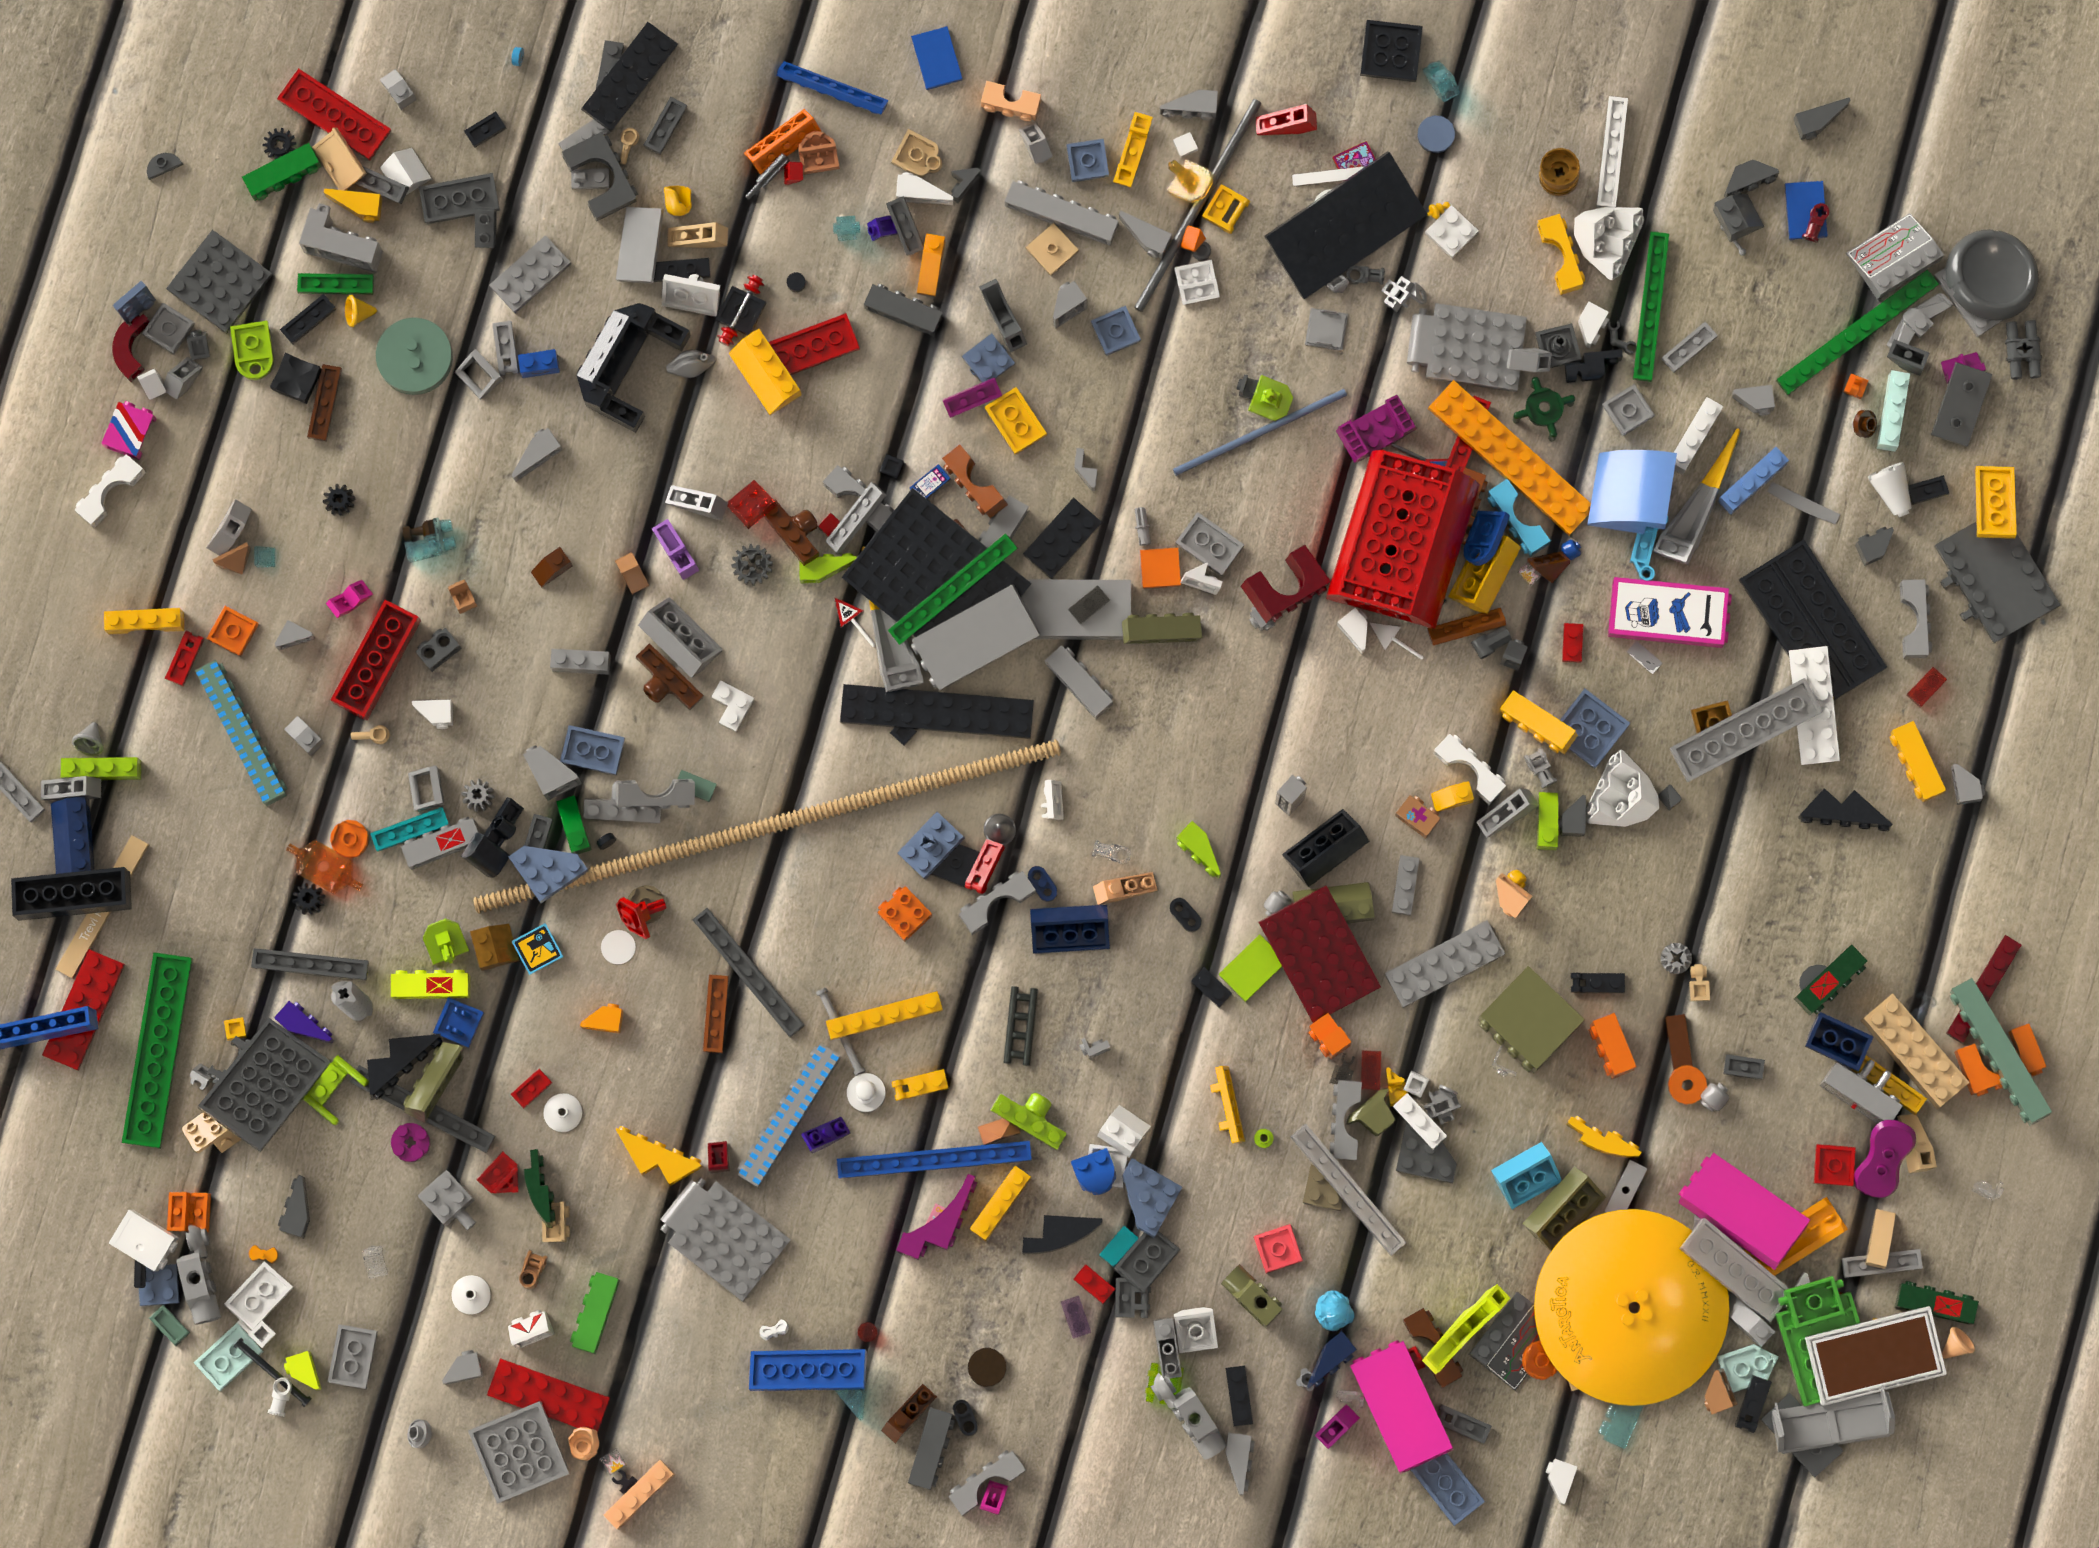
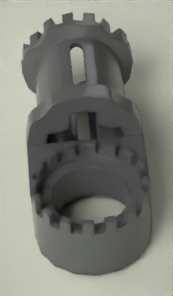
M1352 266L1348 269L1346 277L1351 284L1378 282L1380 285H1383L1385 268L1380 270L1369 269L1367 266ZM1357 270L1360 273V278L1357 280L1352 279L1350 272Z

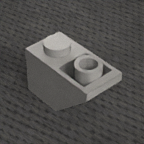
M1538 348L1509 349L1507 368L1530 372L1550 371L1552 353Z

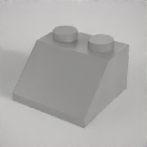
M1075 281L1071 283L1066 282L1058 291L1053 315L1055 329L1087 309V298Z

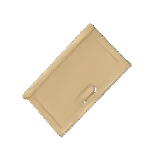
M332 128L329 134L312 147L339 190L347 191L367 174L338 128Z

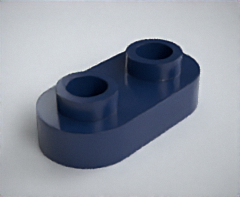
M1040 866L1032 867L1028 872V879L1035 888L1036 893L1044 902L1053 901L1057 897L1055 884L1044 868ZM1036 873L1041 875L1039 880L1034 879ZM1047 889L1052 892L1049 896L1044 894V891Z

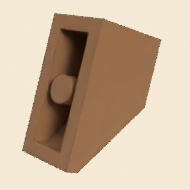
M1723 1368L1714 1371L1705 1394V1406L1708 1411H1711V1414L1738 1405Z

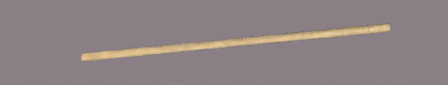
M1054 739V742L1048 741L1047 744L1043 742L1042 745L1036 744L1035 747L1032 745L1031 748L1025 747L1024 750L1019 749L1017 752L1014 750L1013 753L1007 752L1006 755L1002 753V756L996 755L995 758L991 756L988 760L984 758V761L980 759L977 763L973 761V764L967 763L966 766L962 764L961 767L955 766V769L952 767L950 770L944 769V772L938 771L936 774L933 772L932 775L926 774L927 776L925 777L922 775L921 778L915 777L914 780L911 778L907 782L903 780V783L897 782L898 784L896 785L892 783V786L886 785L885 788L881 786L880 789L874 788V791L870 789L869 792L863 791V794L857 793L855 796L852 794L851 797L845 796L844 799L841 797L840 800L834 799L833 802L828 801L826 804L822 802V805L816 804L817 806L815 807L811 805V808L805 807L804 810L800 808L797 812L796 810H793V813L789 811L787 812L788 814L782 813V816L776 815L775 818L771 816L770 819L764 818V821L760 819L758 820L759 822L753 821L752 824L747 823L745 826L742 824L741 827L735 826L734 829L730 827V830L724 829L723 832L719 830L716 834L712 832V835L706 834L705 837L701 835V838L695 837L694 840L690 838L689 841L683 840V843H680V841L677 844L672 843V846L666 845L664 848L661 846L660 849L654 848L653 851L650 849L648 852L643 851L642 854L637 853L635 856L631 854V857L625 856L624 859L620 857L619 860L613 859V862L609 860L608 863L602 862V865L596 864L594 867L591 865L590 868H587V873L563 889L568 890V887H579L580 884L586 885L585 883L587 882L590 884L591 881L597 882L598 879L600 881L603 878L609 879V876L615 877L614 875L616 874L620 876V873L626 874L627 871L631 873L632 870L638 871V868L642 870L644 869L643 867L649 868V865L655 866L657 863L660 865L661 862L667 863L668 860L671 862L673 861L672 859L678 860L679 857L684 858L686 855L690 857V854L696 855L697 852L701 854V851L707 852L708 849L712 851L715 847L719 849V846L725 847L726 844L730 846V843L736 844L737 841L741 843L742 840L748 841V838L752 840L754 837L759 838V835L765 836L767 833L770 835L771 832L777 833L778 830L781 832L783 829L788 830L789 827L794 828L796 825L800 827V824L806 825L807 822L811 824L812 821L817 822L818 819L822 821L823 818L829 819V816L835 817L837 814L840 816V813L846 814L848 811L851 813L852 810L858 811L859 808L862 810L866 806L869 808L870 805L875 806L877 803L881 805V802L887 803L888 800L892 802L895 798L896 800H899V797L903 799L906 795L910 797V794L916 795L917 792L921 794V791L928 792V789L932 791L933 788L939 789V786L943 788L947 784L950 786L951 783L956 784L958 781L960 783L962 780L968 781L969 778L972 780L974 777L979 778L980 775L984 777L987 773L991 775V772L997 773L998 770L1002 772L1003 769L1008 770L1009 767L1013 769L1014 766L1020 767V764H1023V766L1028 762L1031 764V761L1037 762L1039 759L1041 761L1043 758L1049 759L1050 756L1052 758L1055 755L1060 756V746L1058 741ZM526 883L525 886L521 884L520 887L515 886L514 889L511 887L509 890L503 889V892L499 890L497 893L492 892L491 895L486 894L484 897L482 895L480 898L474 897L473 901L476 912L480 914L481 911L487 912L488 909L491 911L493 908L498 909L499 906L504 907L506 904L510 906V903L516 904L517 901L521 903L522 900L527 901L528 898L532 900L535 895Z

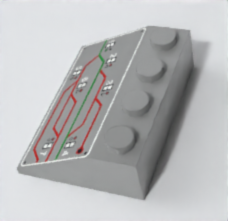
M1910 213L1846 253L1877 300L1940 262L1944 256L1934 239Z

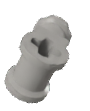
M1539 748L1537 752L1529 756H1524L1529 769L1533 772L1534 776L1537 775L1540 779L1542 789L1557 782V779L1553 777L1549 770L1551 766L1542 748Z

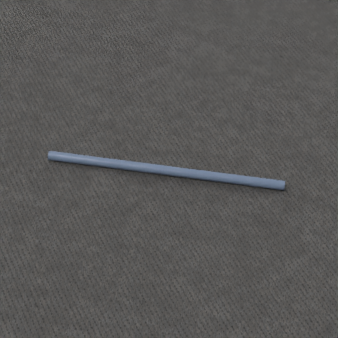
M1342 389L1184 463L1174 468L1173 472L1177 476L1347 396L1346 391Z

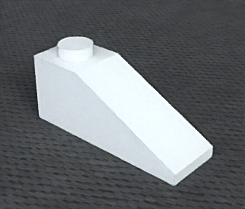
M905 172L902 175H898L896 199L904 196L906 202L953 205V196L922 178L913 176V173Z

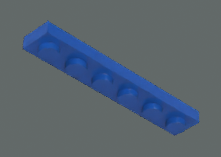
M785 61L777 71L776 76L786 81H792L800 84L802 87L814 89L821 94H827L837 100L846 101L855 107H862L874 114L881 115L888 104L887 99Z

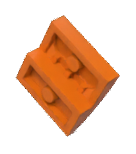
M169 1192L167 1231L189 1232L188 1226L194 1225L209 1232L211 1193Z

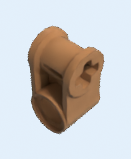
M531 1250L528 1251L519 1277L520 1283L524 1288L533 1289L537 1286L548 1256L542 1257L532 1253ZM532 1275L534 1281L531 1284H525V1276Z

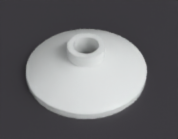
M557 1094L551 1097L544 1107V1119L547 1125L555 1131H571L581 1121V1104L572 1095ZM565 1109V1115H559V1110Z
M465 1276L459 1279L453 1287L452 1301L455 1307L465 1314L480 1313L490 1302V1288L486 1281L478 1276ZM469 1291L474 1292V1296L472 1298L467 1297V1293Z

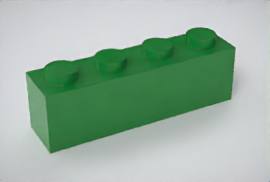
M307 143L242 176V179L254 201H260L267 198L269 193L281 191L285 188V185L291 182L296 183L307 174L316 173L321 165L312 147Z

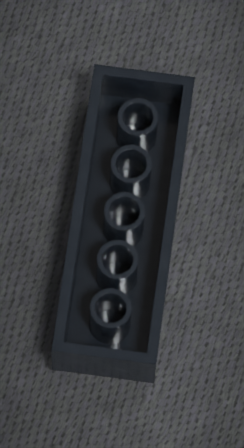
M125 867L11 878L12 916L18 921L132 909L130 871Z

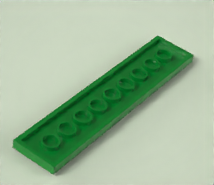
M153 953L121 1143L161 1149L193 961L191 957Z

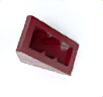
M727 1141L708 1143V1169L710 1173L730 1171Z

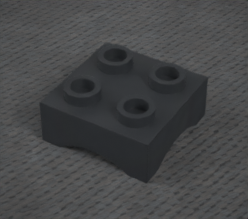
M285 353L270 387L273 391L307 404L320 376L321 368Z

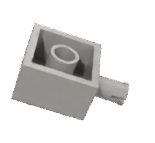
M445 1170L418 1195L443 1225L447 1226L452 1220L457 1218L468 1231L476 1224V1221L465 1211L475 1201L474 1198L448 1170Z

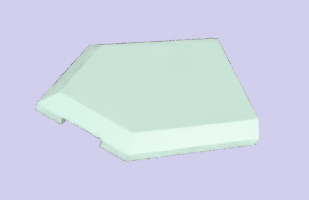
M1755 1344L1717 1356L1720 1369H1724L1733 1393L1748 1388L1752 1375L1768 1380L1779 1356Z

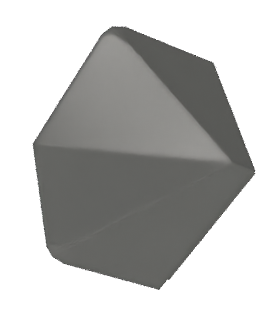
M1668 785L1658 795L1669 811L1682 800V797L1672 785Z

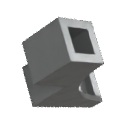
M997 279L979 286L989 313L998 326L1002 339L1009 351L1013 352L1027 345L1023 331L1016 321Z

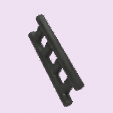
M1011 986L1003 1063L1011 1064V1059L1017 1058L1023 1059V1065L1030 1066L1038 989L1030 988V994L1018 993L1019 987ZM1017 1001L1029 1002L1028 1013L1016 1012ZM1015 1020L1027 1021L1026 1032L1014 1031ZM1013 1039L1025 1040L1024 1051L1012 1050Z

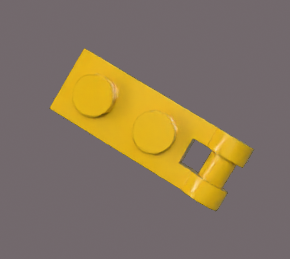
M944 1069L891 1082L892 1087L896 1091V1101L949 1089ZM908 1085L909 1092H903L902 1086Z

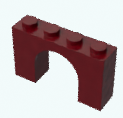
M1306 545L1291 552L1285 559L1298 579V593L1294 595L1278 593L1273 589L1261 571L1247 578L1240 586L1266 624L1272 620L1273 622L1278 621L1283 617V613L1293 612L1298 608V604L1303 603L1304 605L1313 599L1312 596L1315 594L1320 596L1328 590L1326 587L1331 581Z

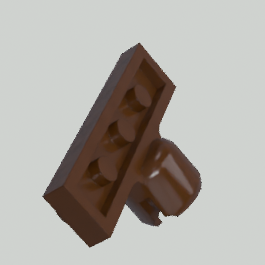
M776 499L760 509L763 517L803 566L819 557V552L806 537L818 527L816 518L809 510H803L791 517Z
M650 643L636 655V659L653 675L643 688L647 697L653 702L659 703L668 694H673L691 710L703 699L704 695Z

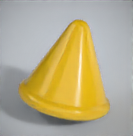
M349 295L346 299L345 318L350 327L356 326V324L377 313L375 307L355 298L353 295Z

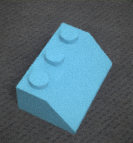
M1542 1142L1491 1170L1497 1185L1511 1209L1516 1208L1562 1181L1551 1154Z

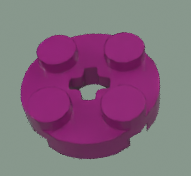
M406 1123L398 1126L391 1138L393 1153L405 1162L418 1161L430 1149V1137L427 1131L415 1123ZM410 1137H413V1141H416V1144L408 1148V1144L405 1142Z

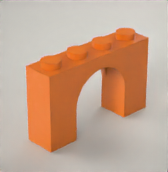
M2030 1024L2010 1030L2008 1033L2014 1048L2029 1074L2033 1077L2043 1073L2042 1069L2047 1066ZM1975 1043L1954 1052L1963 1075L1970 1082L1967 1086L1971 1095L1977 1094L1979 1097L1989 1093L1988 1089L1995 1087L1996 1090L2003 1088L1999 1081L2001 1079L1999 1074L1991 1072L1984 1066Z

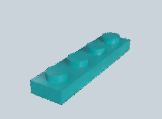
M440 807L370 834L376 851L379 852L404 843L409 839L418 838L427 832L437 831L442 826L448 825L449 822L444 808Z

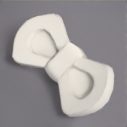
M780 1320L773 1327L762 1326L760 1328V1336L764 1340H769L772 1336L777 1338L778 1334H786L788 1332V1324L784 1320Z

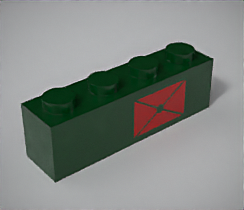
M1851 944L1804 988L1794 1000L1809 1016L1812 1013L1817 1015L1824 1008L1823 1003L1827 999L1831 1002L1838 995L1837 990L1841 986L1846 988L1852 982L1851 977L1855 973L1859 975L1866 969L1864 964L1868 961Z
M1905 1281V1284H1899L1895 1308L1911 1311L1930 1306L1933 1317L1968 1325L1974 1324L1979 1301L1974 1300L1973 1296L1963 1294L1962 1297L1955 1296L1953 1291L1943 1290L1942 1293L1936 1291L1935 1287L1924 1285V1288L1916 1287L1917 1283Z

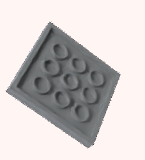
M541 1401L468 1431L497 1503L570 1474Z

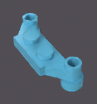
M1646 527L1644 534L1637 533L1630 563L1634 564L1640 580L1651 581L1654 578L1655 571L1649 566L1658 528ZM1647 573L1649 577L1646 578L1643 576V574Z

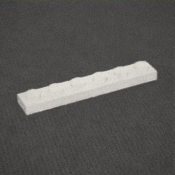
M1609 96L1596 207H1616L1628 98Z

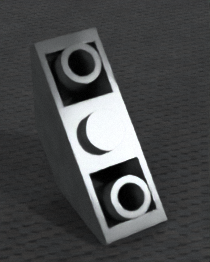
M1753 159L1740 164L1734 169L1724 197L1742 194L1741 192L1746 190L1749 192L1753 191L1763 183H1766V185L1773 183L1779 175V170Z

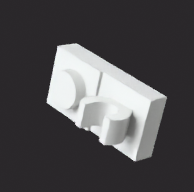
M1046 780L1044 794L1047 803L1041 804V807L1047 808V813L1042 814V817L1063 820L1061 781Z

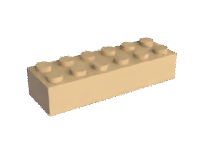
M1891 994L1861 1020L1936 1109H1939L1970 1083L1894 994Z

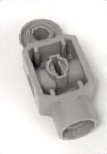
M189 1225L186 1240L190 1251L194 1250V1253L180 1257L176 1263L186 1302L192 1312L194 1324L198 1325L221 1318L216 1295H214V1292H216L214 1280L211 1281L209 1273H212L211 1266L205 1259L208 1257L206 1246L210 1245L206 1229ZM200 1275L199 1283L195 1284V1278Z
M1158 1373L1151 1389L1159 1401L1164 1400L1168 1408H1172L1173 1413L1180 1422L1184 1421L1182 1427L1203 1459H1209L1221 1452L1227 1444L1194 1391L1188 1387L1174 1395L1173 1393L1176 1392V1389L1167 1376L1162 1377ZM1196 1413L1192 1419H1189L1191 1414Z

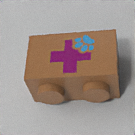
M1409 795L1395 816L1426 839L1440 821L1439 813L1431 807L1429 809L1423 805L1424 802L1419 797Z

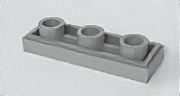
M1629 1160L1604 1213L1628 1209L1647 1168ZM1623 1187L1628 1188V1194L1622 1192Z

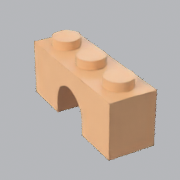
M986 81L981 99V107L985 111H999L1008 117L1015 115L1024 121H1036L1041 103V94L1023 90L1019 100L1009 102L1004 98L1005 85Z

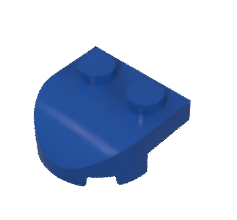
M1107 1148L1071 1161L1078 1183L1083 1191L1090 1192L1093 1195H1101L1112 1188V1184L1116 1180V1171Z

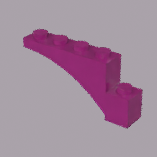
M970 1174L967 1175L956 1197L936 1218L910 1233L903 1232L896 1251L919 1260L920 1256L924 1257L928 1247L925 1246L926 1242L947 1251L949 1247H953L956 1236L953 1235L956 1228L960 1229L963 1218H961L963 1210L967 1211L971 1201L968 1200L970 1192L974 1193L978 1183L975 1182L976 1177Z

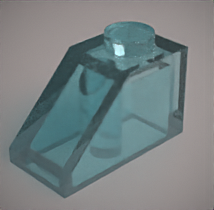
M865 1389L835 1390L856 1417L862 1421L865 1409Z

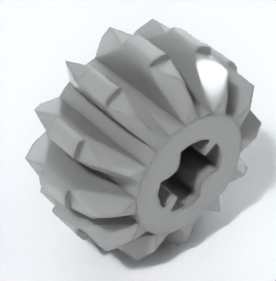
M478 779L475 785V782L471 780V787L468 785L464 786L468 792L461 793L462 796L466 797L462 801L464 804L468 803V809L474 806V811L478 812L479 806H481L482 810L485 811V804L488 806L492 805L488 799H494L495 796L490 794L494 790L492 787L487 788L489 785L487 781L482 784V780ZM479 791H481L482 797L475 799L474 794L476 792L479 794Z

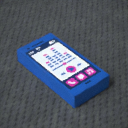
M938 464L909 487V489L914 488L925 498H929L950 481L951 478Z

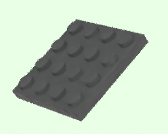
M212 229L166 289L227 334L230 326L236 323L273 274Z

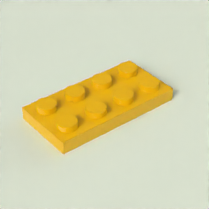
M1976 466L1977 537L2015 539L2014 467Z

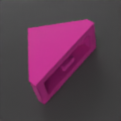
M989 1480L980 1509L999 1515L1008 1486Z

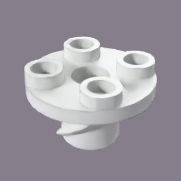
M859 1074L848 1084V1101L858 1111H874L882 1105L885 1099L884 1084L873 1074Z

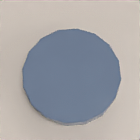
M1434 115L1427 117L1421 122L1417 138L1424 150L1441 153L1451 147L1455 138V130L1453 124L1443 116Z

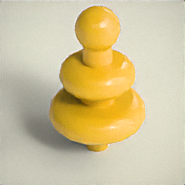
M1444 202L1443 205L1437 203L1436 206L1434 204L1429 205L1427 215L1438 219L1440 214L1444 213V209L1450 207L1449 202Z

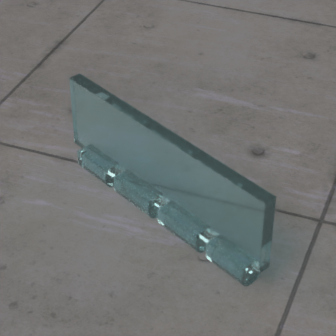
M1610 1403L1605 1417L1611 1419V1422L1603 1420L1598 1431L1599 1434L1604 1436L1603 1440L1625 1449L1644 1405L1628 1406Z

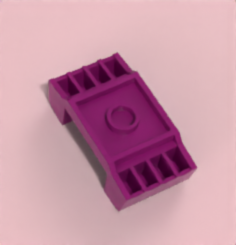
M1395 395L1385 400L1384 405L1355 421L1349 420L1340 425L1336 432L1354 463H1357L1364 458L1370 457L1372 451L1388 447L1415 431L1417 427L1399 396Z

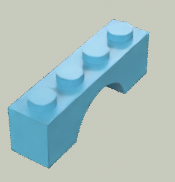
M1508 479L1488 491L1487 500L1492 507H1496L1499 512H1507L1510 515L1507 523L1510 527L1508 530L1514 539L1518 538L1521 543L1519 546H1521L1524 554L1528 553L1531 557L1550 544L1551 540L1540 525L1527 526L1516 518L1513 504L1517 499L1518 493Z

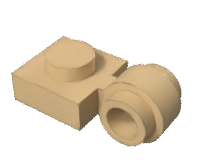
M1694 964V966L1690 967L1691 978H1695L1696 981L1689 982L1690 1001H1710L1709 981H1702L1703 978L1707 977V968L1702 964Z

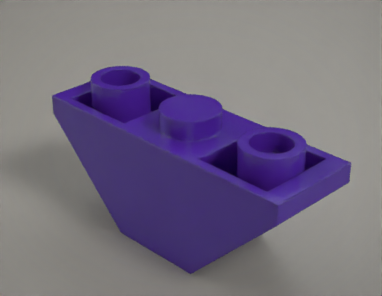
M839 1117L803 1132L801 1135L811 1153H815L850 1134V1131L843 1118Z

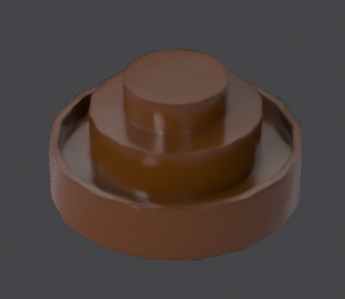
M1860 410L1855 415L1853 428L1857 436L1869 438L1875 433L1877 419L1871 410Z

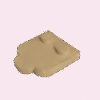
M910 129L907 130L891 161L895 166L918 177H924L928 172L937 173L942 167V160L938 156L937 144Z

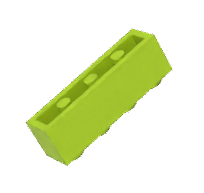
M138 757L61 758L60 777L90 776L101 780H141V760Z

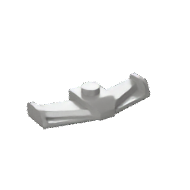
M1938 293L1918 306L1909 308L1903 314L1902 320L1888 341L1887 346L1891 348L1894 339L1909 344L1914 334L1921 338L1934 325L1930 319L1951 308L1953 303L1944 294Z

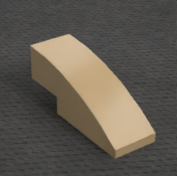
M1876 1209L1865 1265L1882 1269L1886 1268L1896 1213Z

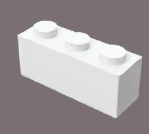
M1408 1093L1393 1106L1432 1150L1447 1138V1135Z

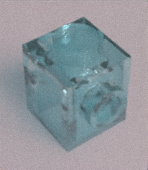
M855 216L836 217L837 223H833V232L837 234L838 241L857 240V233H860V221L856 222Z

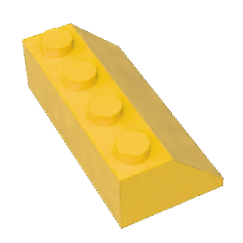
M760 329L743 338L729 352L730 357L769 415L777 412L802 395L801 390Z
M1503 535L1495 555L1487 563L1475 566L1466 560L1448 597L1472 610L1488 614L1521 546L1508 536Z

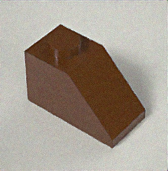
M558 547L545 556L531 571V574L542 588L573 567L561 547Z

